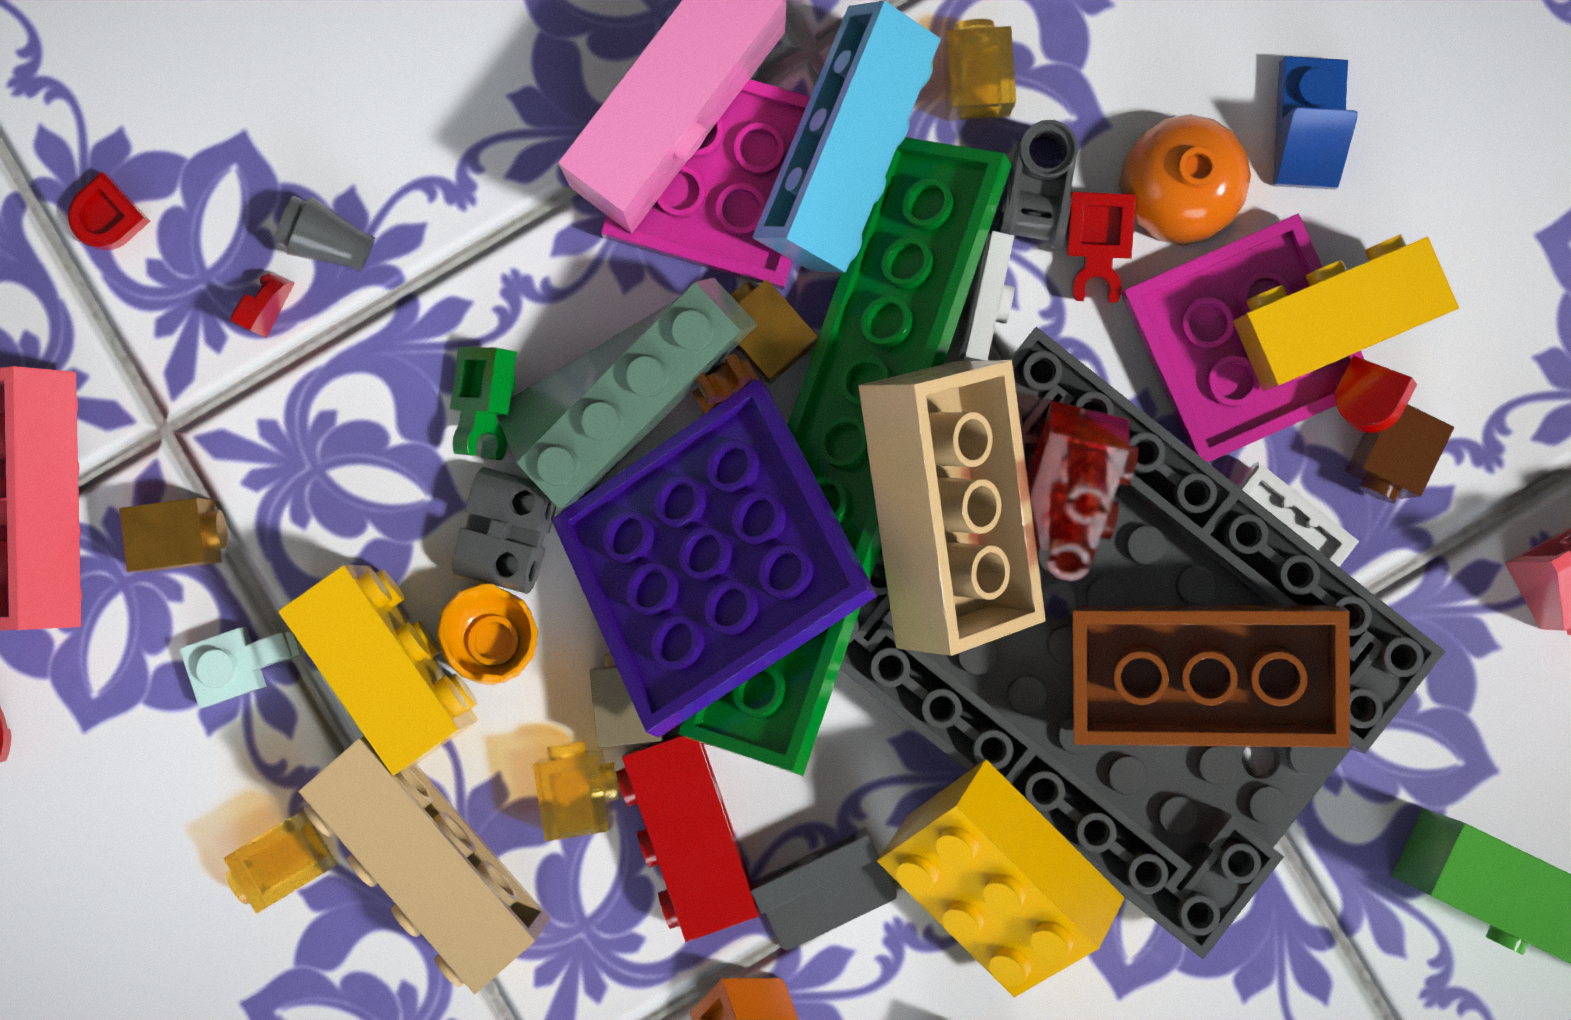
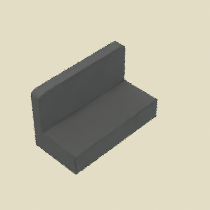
M866 827L751 882V893L761 914L766 913L784 950H791L896 899V890L887 871L877 862L880 856Z

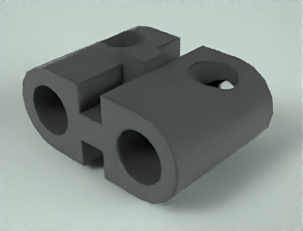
M486 467L481 468L474 478L465 512L469 513L466 528L460 527L452 560L453 573L481 582L493 583L496 586L517 592L530 593L540 571L545 548H542L545 533H550L551 519L554 518L556 505L531 479Z

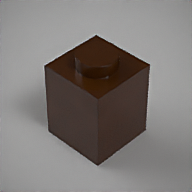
M1407 404L1399 420L1388 429L1376 433H1363L1345 472L1362 479L1359 486L1362 491L1388 503L1395 504L1398 497L1401 499L1421 497L1453 432L1454 426Z

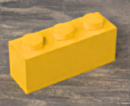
M1402 234L1364 250L1369 260L1364 264L1347 270L1343 260H1339L1305 275L1310 287L1287 296L1284 286L1280 285L1246 300L1251 312L1234 320L1233 323L1263 392L1460 309L1429 237L1427 236L1406 245Z

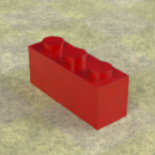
M678 733L664 738L662 741L653 742L627 751L622 756L625 768L616 771L617 780L626 805L630 807L638 804L646 828L637 831L638 841L647 866L651 868L659 865L667 889L658 892V897L668 927L672 929L680 926L684 940L688 942L759 917L760 910L751 893L752 881L705 745Z

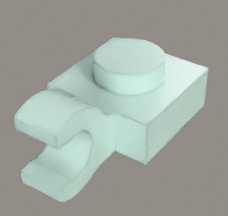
M247 627L237 628L179 648L199 709L267 687L261 668L302 654L298 640L292 631L287 633L281 632L252 643Z

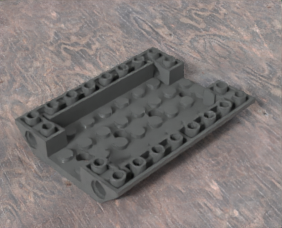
M1035 327L1009 360H1012L1042 595L1051 583L1062 581L1073 588L1076 594V605H1341L1349 611L1350 748L1271 747L1274 753V762L1270 770L1261 776H1251L1245 771L1242 764V755L1247 746L1074 745L1073 611L1068 616L1060 619L1051 617L1045 611V622L953 656L898 649L895 645L882 547L870 579L878 596L861 606L840 670L965 770L970 771L987 759L1125 898L1200 958L1204 959L1284 858L1273 847L1350 750L1365 754L1446 651L1038 327Z

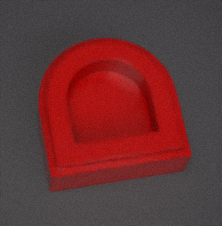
M103 171L74 196L68 209V222L73 234L83 243L99 250H114L125 245L151 222L117 183Z
M1353 356L1336 389V407L1340 415L1354 429L1365 433L1380 432L1388 429L1399 420L1417 383L1408 375Z

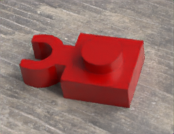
M1070 191L1071 208L1068 220L1066 255L1084 257V266L1077 271L1072 280V295L1076 301H1084L1085 285L1088 280L1093 277H1103L1108 284L1107 301L1109 303H1117L1121 296L1122 284L1118 274L1112 269L1113 258L1132 259L1136 194Z

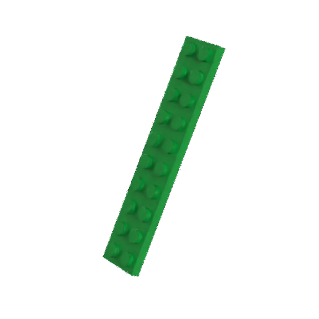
M907 137L897 146L885 175V189L879 200L873 205L863 229L861 248L856 257L849 263L846 273L840 274L787 424L869 580L881 550V540L859 385L944 364L1012 166L1005 153ZM860 608L682 722L679 735L803 776Z

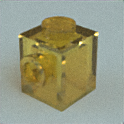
M585 740L547 746L549 757L541 758L533 764L545 842L610 831L614 825L611 801L621 800V791L616 775V763H605L603 748L587 751Z

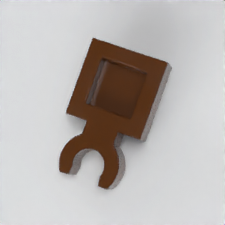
M732 354L725 358V363L716 366L708 375L702 372L695 379L698 388L692 391V394L704 414L755 379L759 380L747 359L741 362L736 354Z

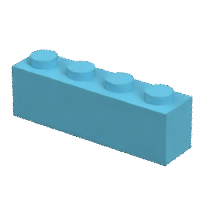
M885 0L848 6L752 237L753 239L810 271L846 273L849 263L856 257L861 248L862 232L872 207L879 200L885 189V175L897 146L901 144L908 133L910 126L909 117L919 92L932 74V60L941 38Z

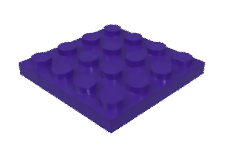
M758 379L752 381L551 519L645 732L658 738L878 596L770 390Z

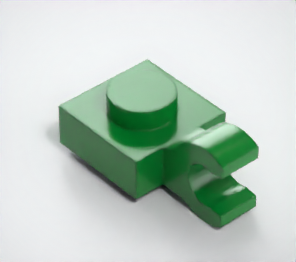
M458 347L450 409L461 411L460 421L452 442L454 454L475 456L477 441L481 436V458L491 460L503 459L507 449V439L502 427L497 422V414L508 415L510 398L515 388L514 369L516 351L497 347Z

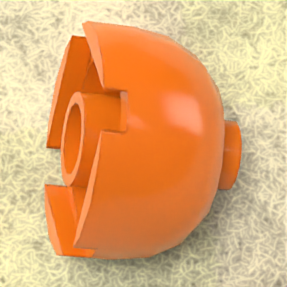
M1189 114L1162 120L1140 135L1124 158L1119 185L1121 194H1136L1135 219L1140 226L1148 230L1146 232L1157 241L1182 246L1206 241L1232 223L1245 204L1251 172L1247 152L1231 130L1214 119Z

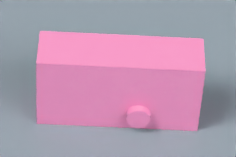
M682 0L558 162L570 188L632 234L685 163L695 154L707 134L784 35L786 0Z

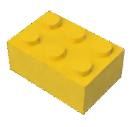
M343 565L278 612L389 772L394 776L416 765L476 723L478 718L471 709L478 703L464 680L457 673L448 677L434 656L439 654L441 649L426 626L420 621L412 625L398 604L405 600L392 577L384 569L375 572L371 566Z
M987 759L909 813L877 860L1014 998L1098 950L1125 899Z

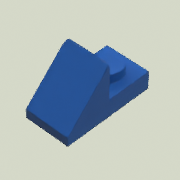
M1285 56L1279 62L1273 186L1336 190L1339 187L1358 116L1357 111L1346 110L1348 60Z

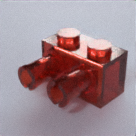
M1051 401L1027 479L1036 549L1049 552L1047 566L1056 578L1073 581L1082 578L1089 571L1087 564L1091 565V562H1093L1100 538L1110 540L1113 536L1119 514V502L1113 501L1118 485H1129L1133 478L1138 458V447L1130 445L1128 419Z

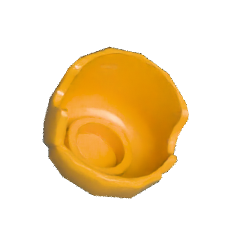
M482 583L458 591L441 610L437 637L442 655L453 670L460 676L476 683L494 686L518 677L531 662L535 655L539 631L531 610L523 599L497 587L493 583Z

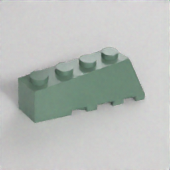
M715 278L694 282L679 298L510 398L508 415L497 414L515 462L560 510L579 501L697 386L695 379L702 372L708 375L758 324Z

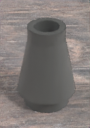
M296 196L291 197L283 212L274 238L275 243L287 247V255L347 266L360 272L368 260L375 241L374 236L361 231L312 196L307 201Z

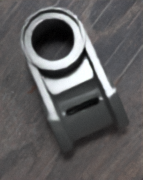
M1042 120L1033 124L1018 142L1014 152L1010 180L1004 193L998 232L1045 240L1049 242L1050 248L1061 249L1070 215V191L1078 154V142L1073 131L1066 124L1056 120ZM1037 139H1047L1054 142L1061 153L1059 166L1054 168L1038 166L1030 156V143Z

